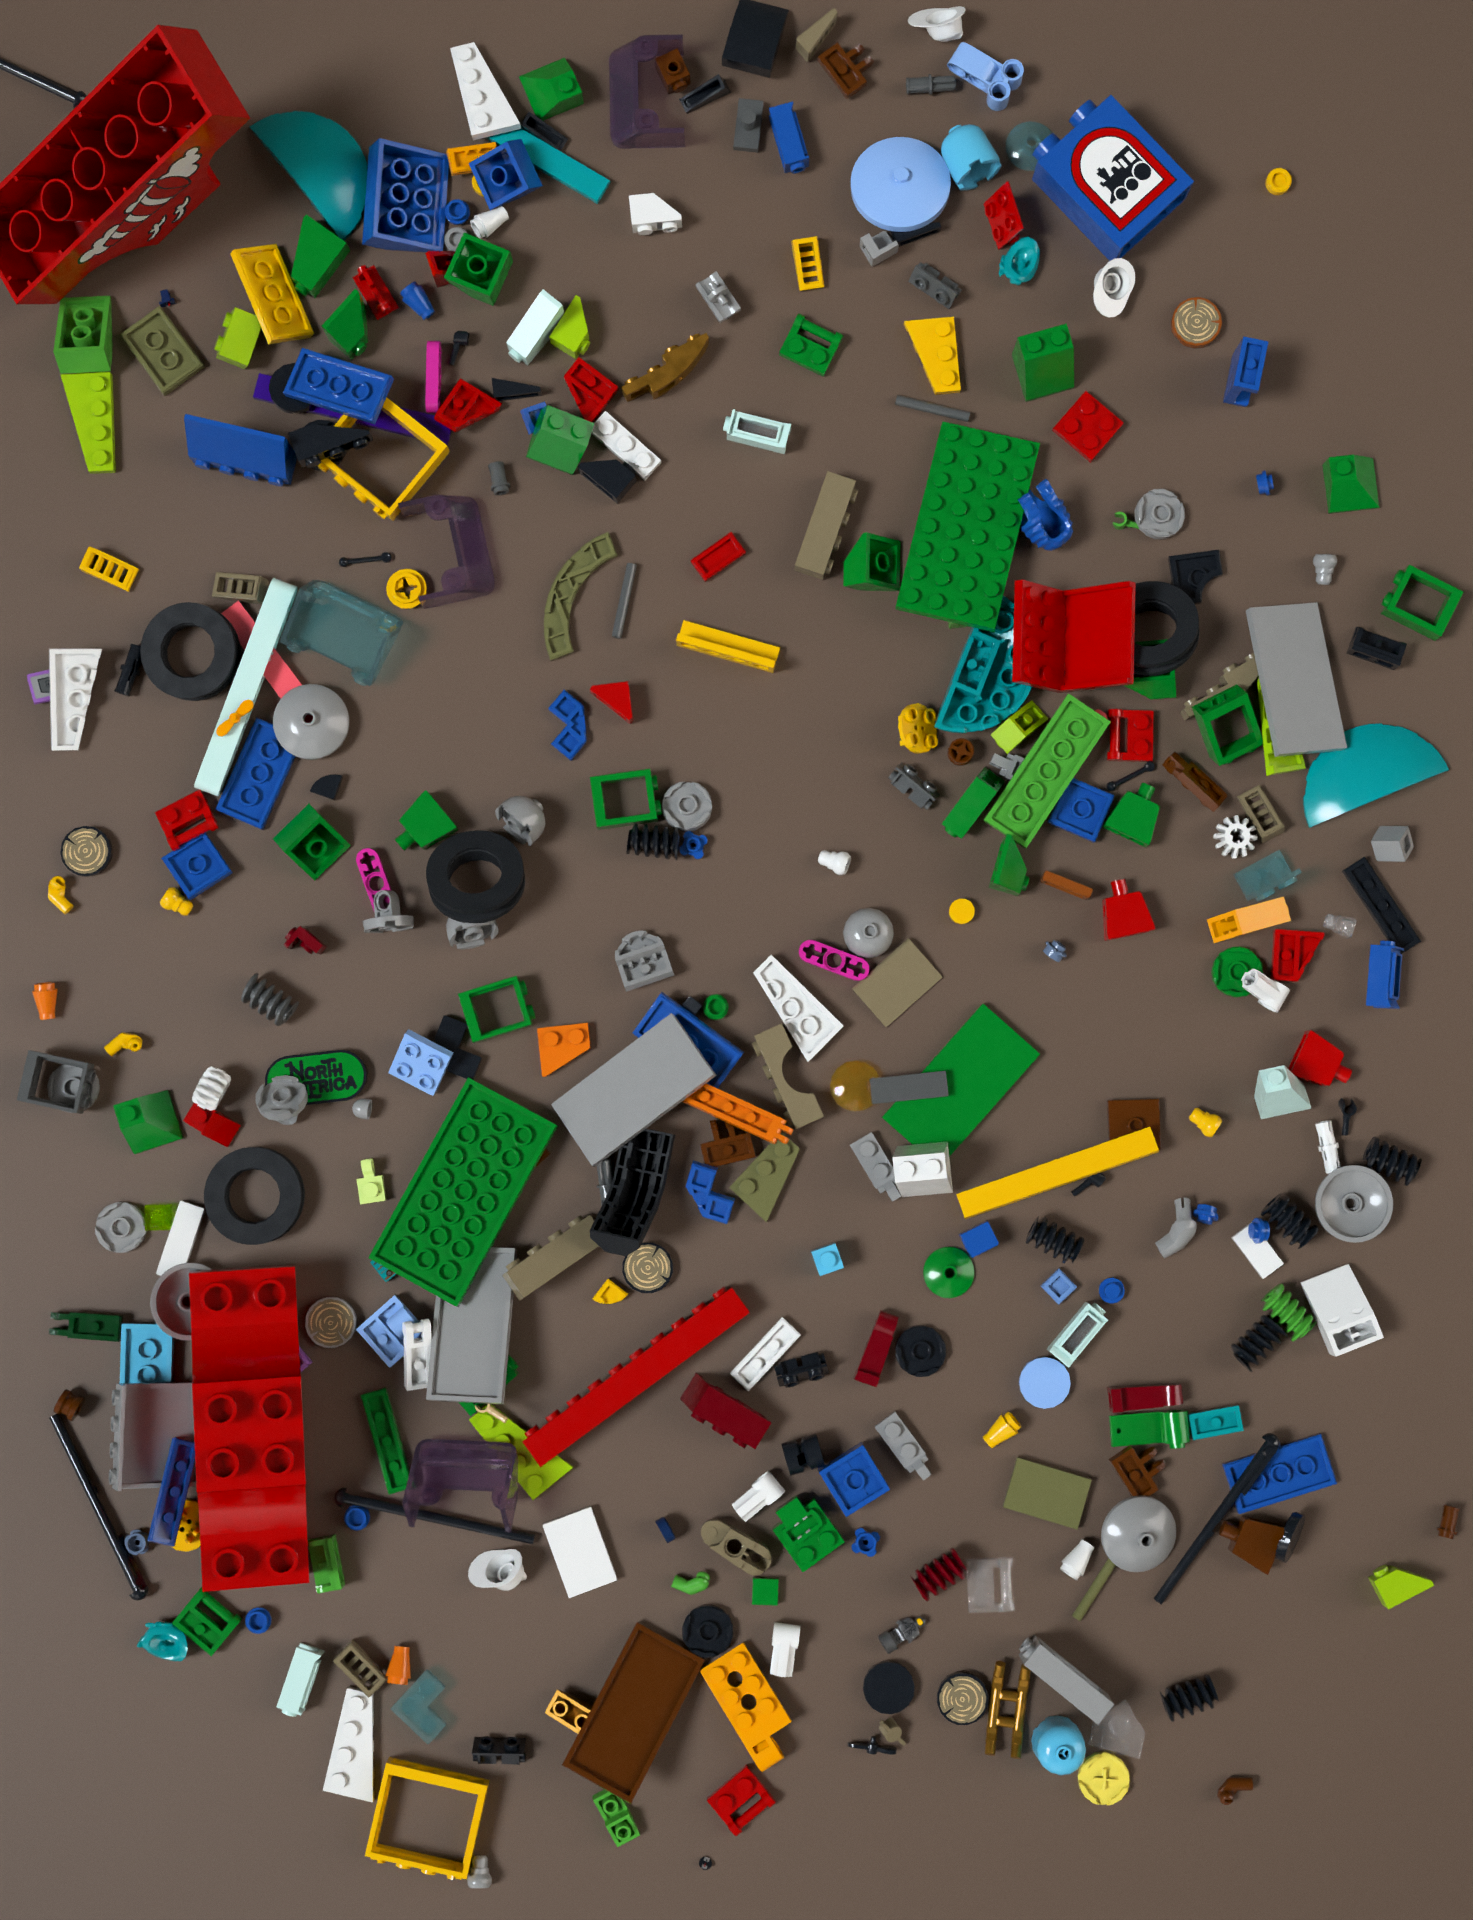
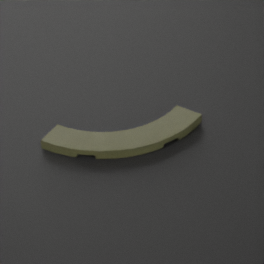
M609 532L597 536L583 545L580 550L566 561L551 586L544 616V637L550 661L574 653L569 629L570 613L574 599L580 587L592 572L607 561L618 557Z

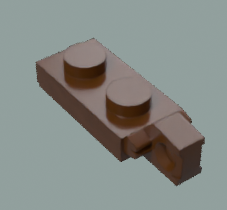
M1175 751L1162 764L1170 774H1173L1181 782L1183 787L1190 790L1212 812L1228 797V794L1192 761L1187 763Z

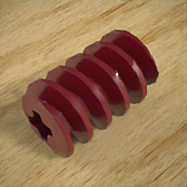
M954 1548L950 1549L952 1557L947 1556L945 1553L941 1554L942 1563L934 1558V1568L924 1564V1574L918 1569L915 1570L916 1579L911 1578L924 1600H930L929 1591L935 1596L939 1595L938 1586L946 1591V1581L955 1585L956 1575L962 1580L965 1579L964 1570L967 1571Z

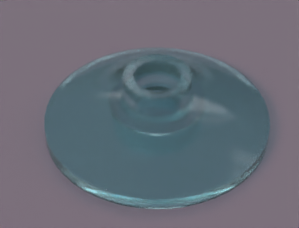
M1032 121L1023 122L1014 127L1006 140V153L1009 160L1022 170L1035 171L1037 160L1032 154L1037 146L1047 136L1052 134L1051 131L1043 124ZM1034 140L1036 145L1030 146L1027 141Z

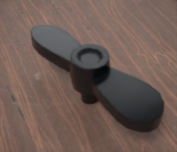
M871 1736V1741L867 1744L848 1742V1747L866 1749L868 1754L881 1752L894 1755L897 1753V1748L894 1746L878 1745L876 1743V1736Z

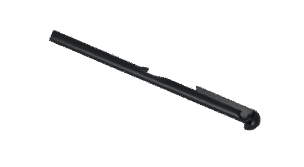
M0 58L1 70L72 102L74 108L87 96L83 91L76 92L40 74L31 73Z
M55 1414L49 1417L131 1586L133 1593L129 1596L137 1601L144 1599L149 1591L148 1585H146L132 1554L126 1549L123 1535H117L104 1506L97 1496L99 1492L93 1485L60 1415Z
M1267 1433L1262 1436L1265 1442L1154 1597V1600L1158 1603L1163 1604L1204 1544L1214 1535L1213 1529L1224 1518L1241 1492L1244 1496L1247 1494L1279 1449L1280 1440L1275 1434Z
M347 1488L339 1489L334 1496L335 1503L341 1508L344 1503L528 1544H533L535 1534L363 1496H353L346 1493Z

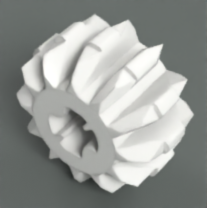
M1235 815L1232 821L1226 817L1223 819L1224 825L1218 824L1216 826L1220 833L1214 834L1213 838L1221 842L1217 843L1215 848L1219 849L1223 846L1225 848L1222 851L1223 856H1226L1231 851L1232 859L1237 858L1238 852L1242 857L1247 856L1246 849L1252 851L1255 848L1249 841L1257 840L1258 837L1256 835H1250V832L1256 828L1255 826L1246 827L1249 821L1247 818L1240 823L1238 815ZM1237 832L1239 840L1234 843L1231 834Z
M212 1066L207 1068L196 1086L192 1102L203 1109L215 1110L230 1085L231 1076L219 1068Z

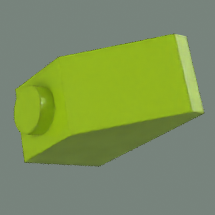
M575 295L549 336L553 346L574 359H577L580 354L583 355L590 345L581 299L577 295Z
M1031 700L1010 716L991 736L997 745L1008 754L1044 724L1048 718Z
M1383 1565L1373 1571L1374 1574L1368 1577L1382 1605L1388 1610L1434 1586L1433 1582L1425 1576L1391 1565Z

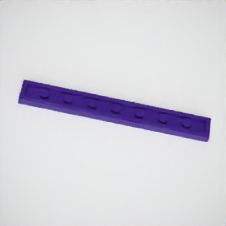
M259 373L253 394L255 400L274 404L269 392V383L272 376ZM315 405L306 411L338 420L343 415ZM400 407L448 446L452 430L434 420L435 415ZM382 410L375 424L359 419L354 423L416 438Z

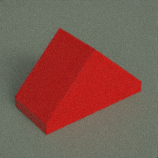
M428 251L425 253L437 288L450 284L444 279V276L455 251Z
M628 681L593 685L589 689L594 697L629 724L633 722Z

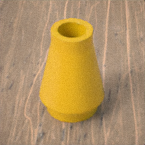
M1009 1411L1005 1414L1001 1413L989 1431L983 1436V1439L991 1448H994L996 1445L1018 1434L1021 1424Z

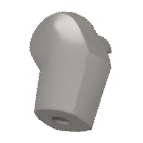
M1181 1198L1174 1200L1176 1221L1172 1225L1170 1232L1155 1242L1164 1259L1182 1250L1195 1235L1197 1223L1192 1219L1191 1200L1189 1198H1184V1208H1182Z

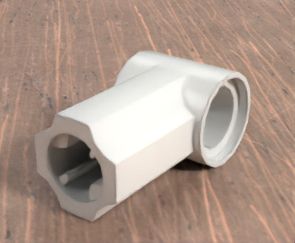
M1253 968L1249 972H1245L1241 979L1242 987L1258 998L1259 1004L1278 1013L1290 992V989L1283 984L1268 978L1259 970Z
M770 1471L760 1476L748 1491L732 1503L735 1511L745 1522L758 1513L765 1505L769 1506L785 1492L784 1488Z
M774 1623L770 1674L779 1677H792L795 1649H798L800 1625Z

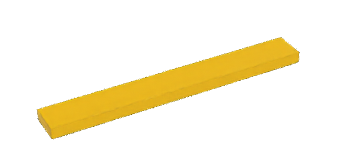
M1147 1127L956 1195L965 1219L1158 1153L1159 1148L1151 1127Z

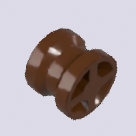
M956 739L948 748V759L954 765L963 766L969 763L973 757L974 748L967 739Z
M66 1389L59 1397L54 1407V1412L56 1414L62 1413L67 1416L68 1420L74 1421L84 1405L85 1398L81 1396L76 1397L72 1395L70 1390Z

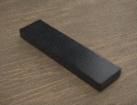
M1362 857L1342 871L1387 940L1396 942L1395 946L1404 948V951H1400V954L1421 942L1365 857Z

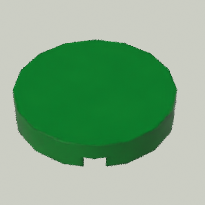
M1243 947L1228 948L1219 953L1213 961L1211 969L1212 980L1217 989L1227 996L1234 998L1247 996L1250 993L1242 987L1241 979L1245 972H1249L1252 968L1263 973L1262 963L1250 949Z

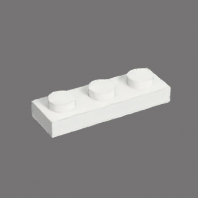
M605 411L594 423L591 434L619 459L632 466L636 471L635 473L644 481L661 464V460L608 412Z

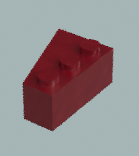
M695 1373L680 1398L692 1411L691 1417L702 1424L705 1421L713 1424L711 1428L723 1436L726 1433L734 1437L732 1441L743 1448L749 1445L756 1449L771 1425V1422L764 1415L739 1399H735L723 1392V1389L720 1387H715L706 1382L698 1373Z

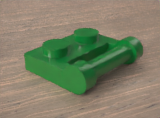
M798 313L779 351V356L824 377L844 335L839 332L835 334L806 320V316ZM800 329L830 342L829 348H825L799 335Z
M201 1587L172 1624L212 1656L243 1618L238 1614L234 1615L208 1592H202ZM200 1601L228 1623L224 1629L197 1607Z

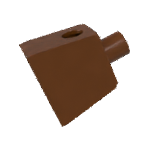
M1241 1516L1237 1525L1224 1521L1220 1527L1219 1535L1231 1540L1228 1546L1229 1551L1268 1575L1276 1557L1278 1542L1283 1538L1285 1529L1277 1523Z

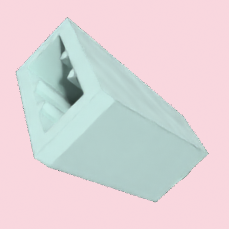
M544 289L539 293L506 342L509 350L508 354L518 363L523 361L526 365H529L550 340L549 336L564 314L563 305Z
M1285 1065L1259 1070L1254 1099L1261 1119L1311 1109L1304 1084Z

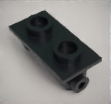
M818 1352L801 1356L803 1366L799 1367L796 1358L778 1362L779 1365L774 1366L776 1376H778L779 1387L785 1386L790 1388L797 1386L800 1381L808 1379L810 1381H817L824 1378V1375L829 1374L827 1364H824L826 1363L824 1353L818 1354Z
M474 1737L473 1761H478V1764H497V1756H502V1764L520 1765V1762H525L526 1738Z

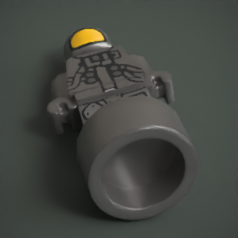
M918 1616L914 1621L910 1617L898 1620L896 1622L898 1628L889 1633L887 1631L878 1635V1639L886 1652L890 1654L905 1639L910 1644L920 1634L918 1627L924 1626L926 1620L922 1616Z

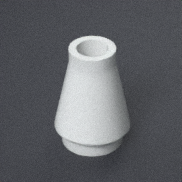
M500 206L496 209L474 215V219L470 221V224L478 238H488L505 221L509 220V216L505 208Z
M1081 1539L1079 1544L1061 1561L1063 1564L1060 1569L1073 1579L1078 1580L1080 1575H1084L1094 1547Z

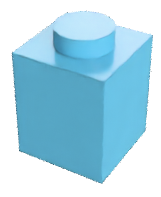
M835 1242L811 1250L819 1276L844 1268Z

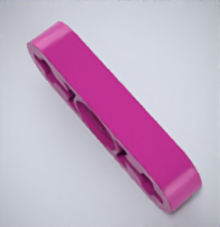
M427 341L425 395L427 413H436L441 407V341Z
M365 848L358 852L356 863L374 910V896L378 891L371 889V879L381 877L384 881V886L381 890L392 891L379 854L373 849ZM365 854L375 857V860L371 861L373 869L379 868L380 872H372L366 876L365 872H370L367 864H362ZM385 896L384 900L387 904H389V897Z
M806 940L800 945L799 956L802 961L853 981H861L869 973L868 963L860 957L814 940ZM810 945L815 946L814 951L818 953L822 952V948L826 949L827 952L823 956L822 964L817 962L820 957L812 955L810 959L806 958V952L803 951V948H809ZM836 953L841 957V964L836 968L830 967L826 961L828 955ZM845 957L851 959L848 963L850 965L856 966L857 963H861L865 973H860L857 977L853 975L854 971L846 968V973L841 972L845 965Z

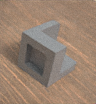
M882 231L874 237H871L869 233L861 237L859 247L873 267L898 253L899 244L897 241L892 242L888 233Z
M1380 826L1371 840L1377 861L1405 862L1414 848L1408 826Z

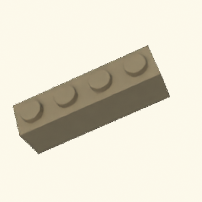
M827 471L795 563L794 571L823 580L825 573L830 575L834 560L830 559L833 550L838 551L842 536H839L841 526L846 528L851 514L846 511L849 503H855L859 491L855 489L856 480Z
M581 1215L568 1223L571 1227L564 1233L559 1229L549 1236L548 1240L550 1242L544 1247L537 1244L527 1251L529 1257L521 1262L517 1258L505 1266L508 1271L502 1276L519 1301L599 1246L590 1238V1229L594 1223L591 1215L584 1219Z

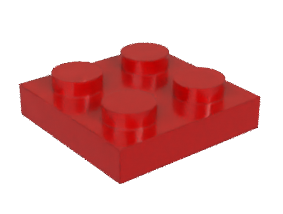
M1085 391L1055 425L1052 431L1086 460L1091 462L1123 426L1124 422Z

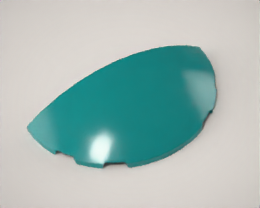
M305 111L277 113L265 117L250 126L252 132L277 163L284 168L333 232L342 240L349 237L362 219L361 214L365 206L368 167L360 146L350 133L329 118L327 119L315 113Z
M1004 595L995 632L971 628L945 693L934 728L952 733H967L992 728L1015 713L1029 695L1031 686L1012 682L1014 603Z
M1377 723L1349 729L1344 732L1347 748L1342 751L1321 752L1308 770L1305 779L1307 781L1305 795L1303 796V808L1308 827H1313L1384 796L1446 772L1449 768L1433 745L1418 736L1417 733L1406 728Z

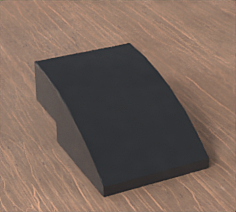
M740 0L723 51L722 66L770 78L789 10L752 0Z

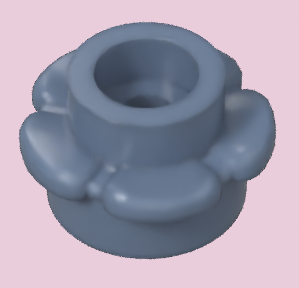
M1053 940L1052 943L1046 941L1047 946L1043 952L1056 962H1060L1063 957H1067V954L1064 952L1066 950L1064 945L1056 940Z
M139 1529L131 1531L130 1535H127L125 1538V1546L128 1552L132 1555L147 1552L149 1549L148 1534L146 1532L143 1533ZM136 1540L140 1541L139 1545L135 1543Z

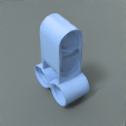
M964 42L960 43L947 63V67L951 72L987 93L988 107L994 111H1001L1007 107L1010 91L1018 89L1022 83L1024 67L1019 60L1009 59L1001 64ZM1014 72L1017 74V77L1010 78L1006 73ZM996 92H1000L1004 95V97L995 98L993 94Z

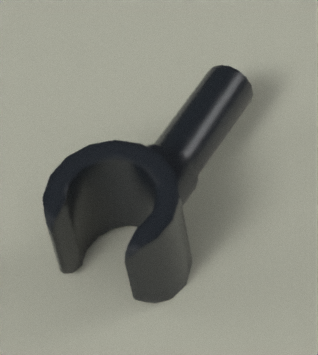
M457 331L454 333V346L448 364L454 366L460 345L468 346L469 333L467 331Z
M1343 1098L1338 1102V1106L1343 1113L1342 1135L1345 1136L1348 1135L1351 1116L1357 1111L1352 1098L1348 1107H1345Z
M1101 1172L1089 1176L1071 1193L1077 1196L1089 1187L1091 1183L1099 1188L1106 1177Z

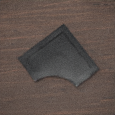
M1219 550L1168 557L1172 585L1183 590L1193 600L1194 604L1202 602V592L1205 585L1210 580L1223 574Z

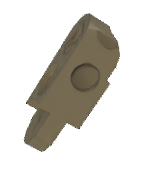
M709 1519L702 1524L701 1536L703 1542L738 1568L755 1576L764 1573L770 1567L772 1561L769 1547L763 1542L719 1519ZM737 1539L741 1542L742 1546L737 1551H731L727 1547L728 1541ZM754 1553H758L761 1555V1560L754 1562L751 1556Z

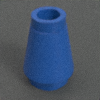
M416 281L400 292L403 297L402 301L422 317L423 320L428 319L436 312L422 285H418Z

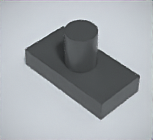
M739 98L733 150L758 153L764 101Z

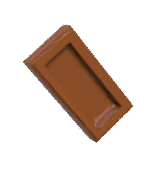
M1047 870L1043 872L1040 879L1043 884L1084 900L1090 898L1093 891L1092 888Z

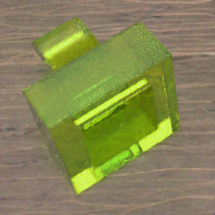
M172 1204L145 1205V1231L171 1229Z

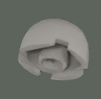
M513 796L502 802L495 810L498 821L501 818L505 821L506 825L503 828L506 832L523 845L528 842V846H531L541 836L546 825L545 816L542 812L544 808L534 798L531 800L526 796Z
M863 908L852 913L845 922L843 930L844 941L849 951L858 957L866 959L878 957L885 953L892 944L894 936L893 925L888 916L874 908Z
M449 917L447 919V937L450 946L453 947V944H456L457 949H472L485 944L483 939L490 936L492 940L498 934L496 920L485 923H463Z

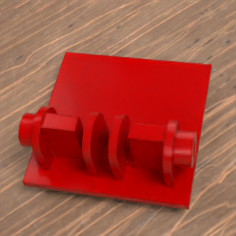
M1007 181L983 203L985 215L988 217L992 236L996 241L998 250H1001L1008 242L1010 245H1013L1018 241L1020 237L1019 232L1024 229L1009 181Z

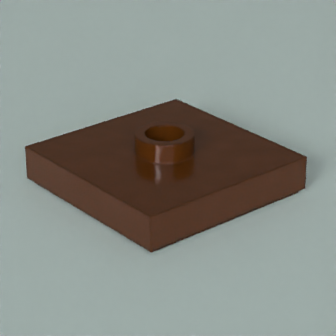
M1159 1099L1107 1101L1108 1141L1151 1127L1157 1146L1161 1150Z

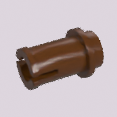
M1443 1505L1440 1527H1437L1436 1530H1439L1438 1536L1454 1539V1534L1457 1535L1458 1533L1455 1532L1460 1509Z

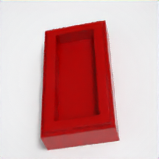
M730 532L694 557L690 562L704 582H706L745 555L746 551L733 533Z

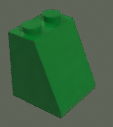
M1067 323L1017 338L1012 358L1026 402L1074 389V346Z

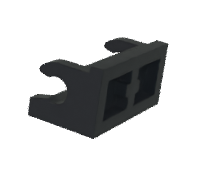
M1361 627L1355 628L1346 654L1392 670L1400 666L1407 643L1391 640L1363 630L1364 628Z

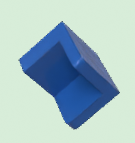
M984 1221L959 1233L971 1258L999 1244L988 1221Z

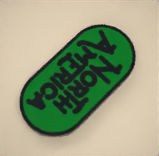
M335 1050L284 1056L274 1061L266 1072L265 1086L271 1083L272 1078L276 1076H294L306 1087L308 1093L306 1105L347 1101L355 1098L366 1085L368 1074L365 1063L350 1051Z

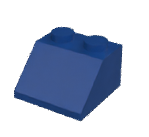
M522 139L507 141L469 163L490 210L524 197L543 186Z

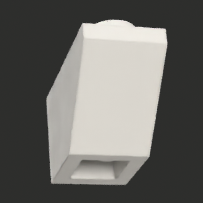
M656 194L629 195L633 233L649 235L653 231L659 230L670 233L677 231L678 228H682L681 214Z

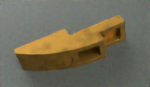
M699 333L687 339V343L679 347L678 345L669 347L664 351L665 354L662 355L663 366H653L647 370V374L640 378L634 376L625 381V385L622 386V393L626 401L629 402L649 391L655 400L679 384L694 369L709 345L707 333L702 335Z
M558 1689L545 1713L578 1733L592 1705Z

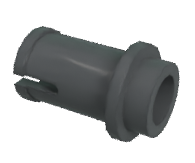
M504 462L490 463L488 468L492 481L491 491H494V495L509 493L510 483L506 479Z

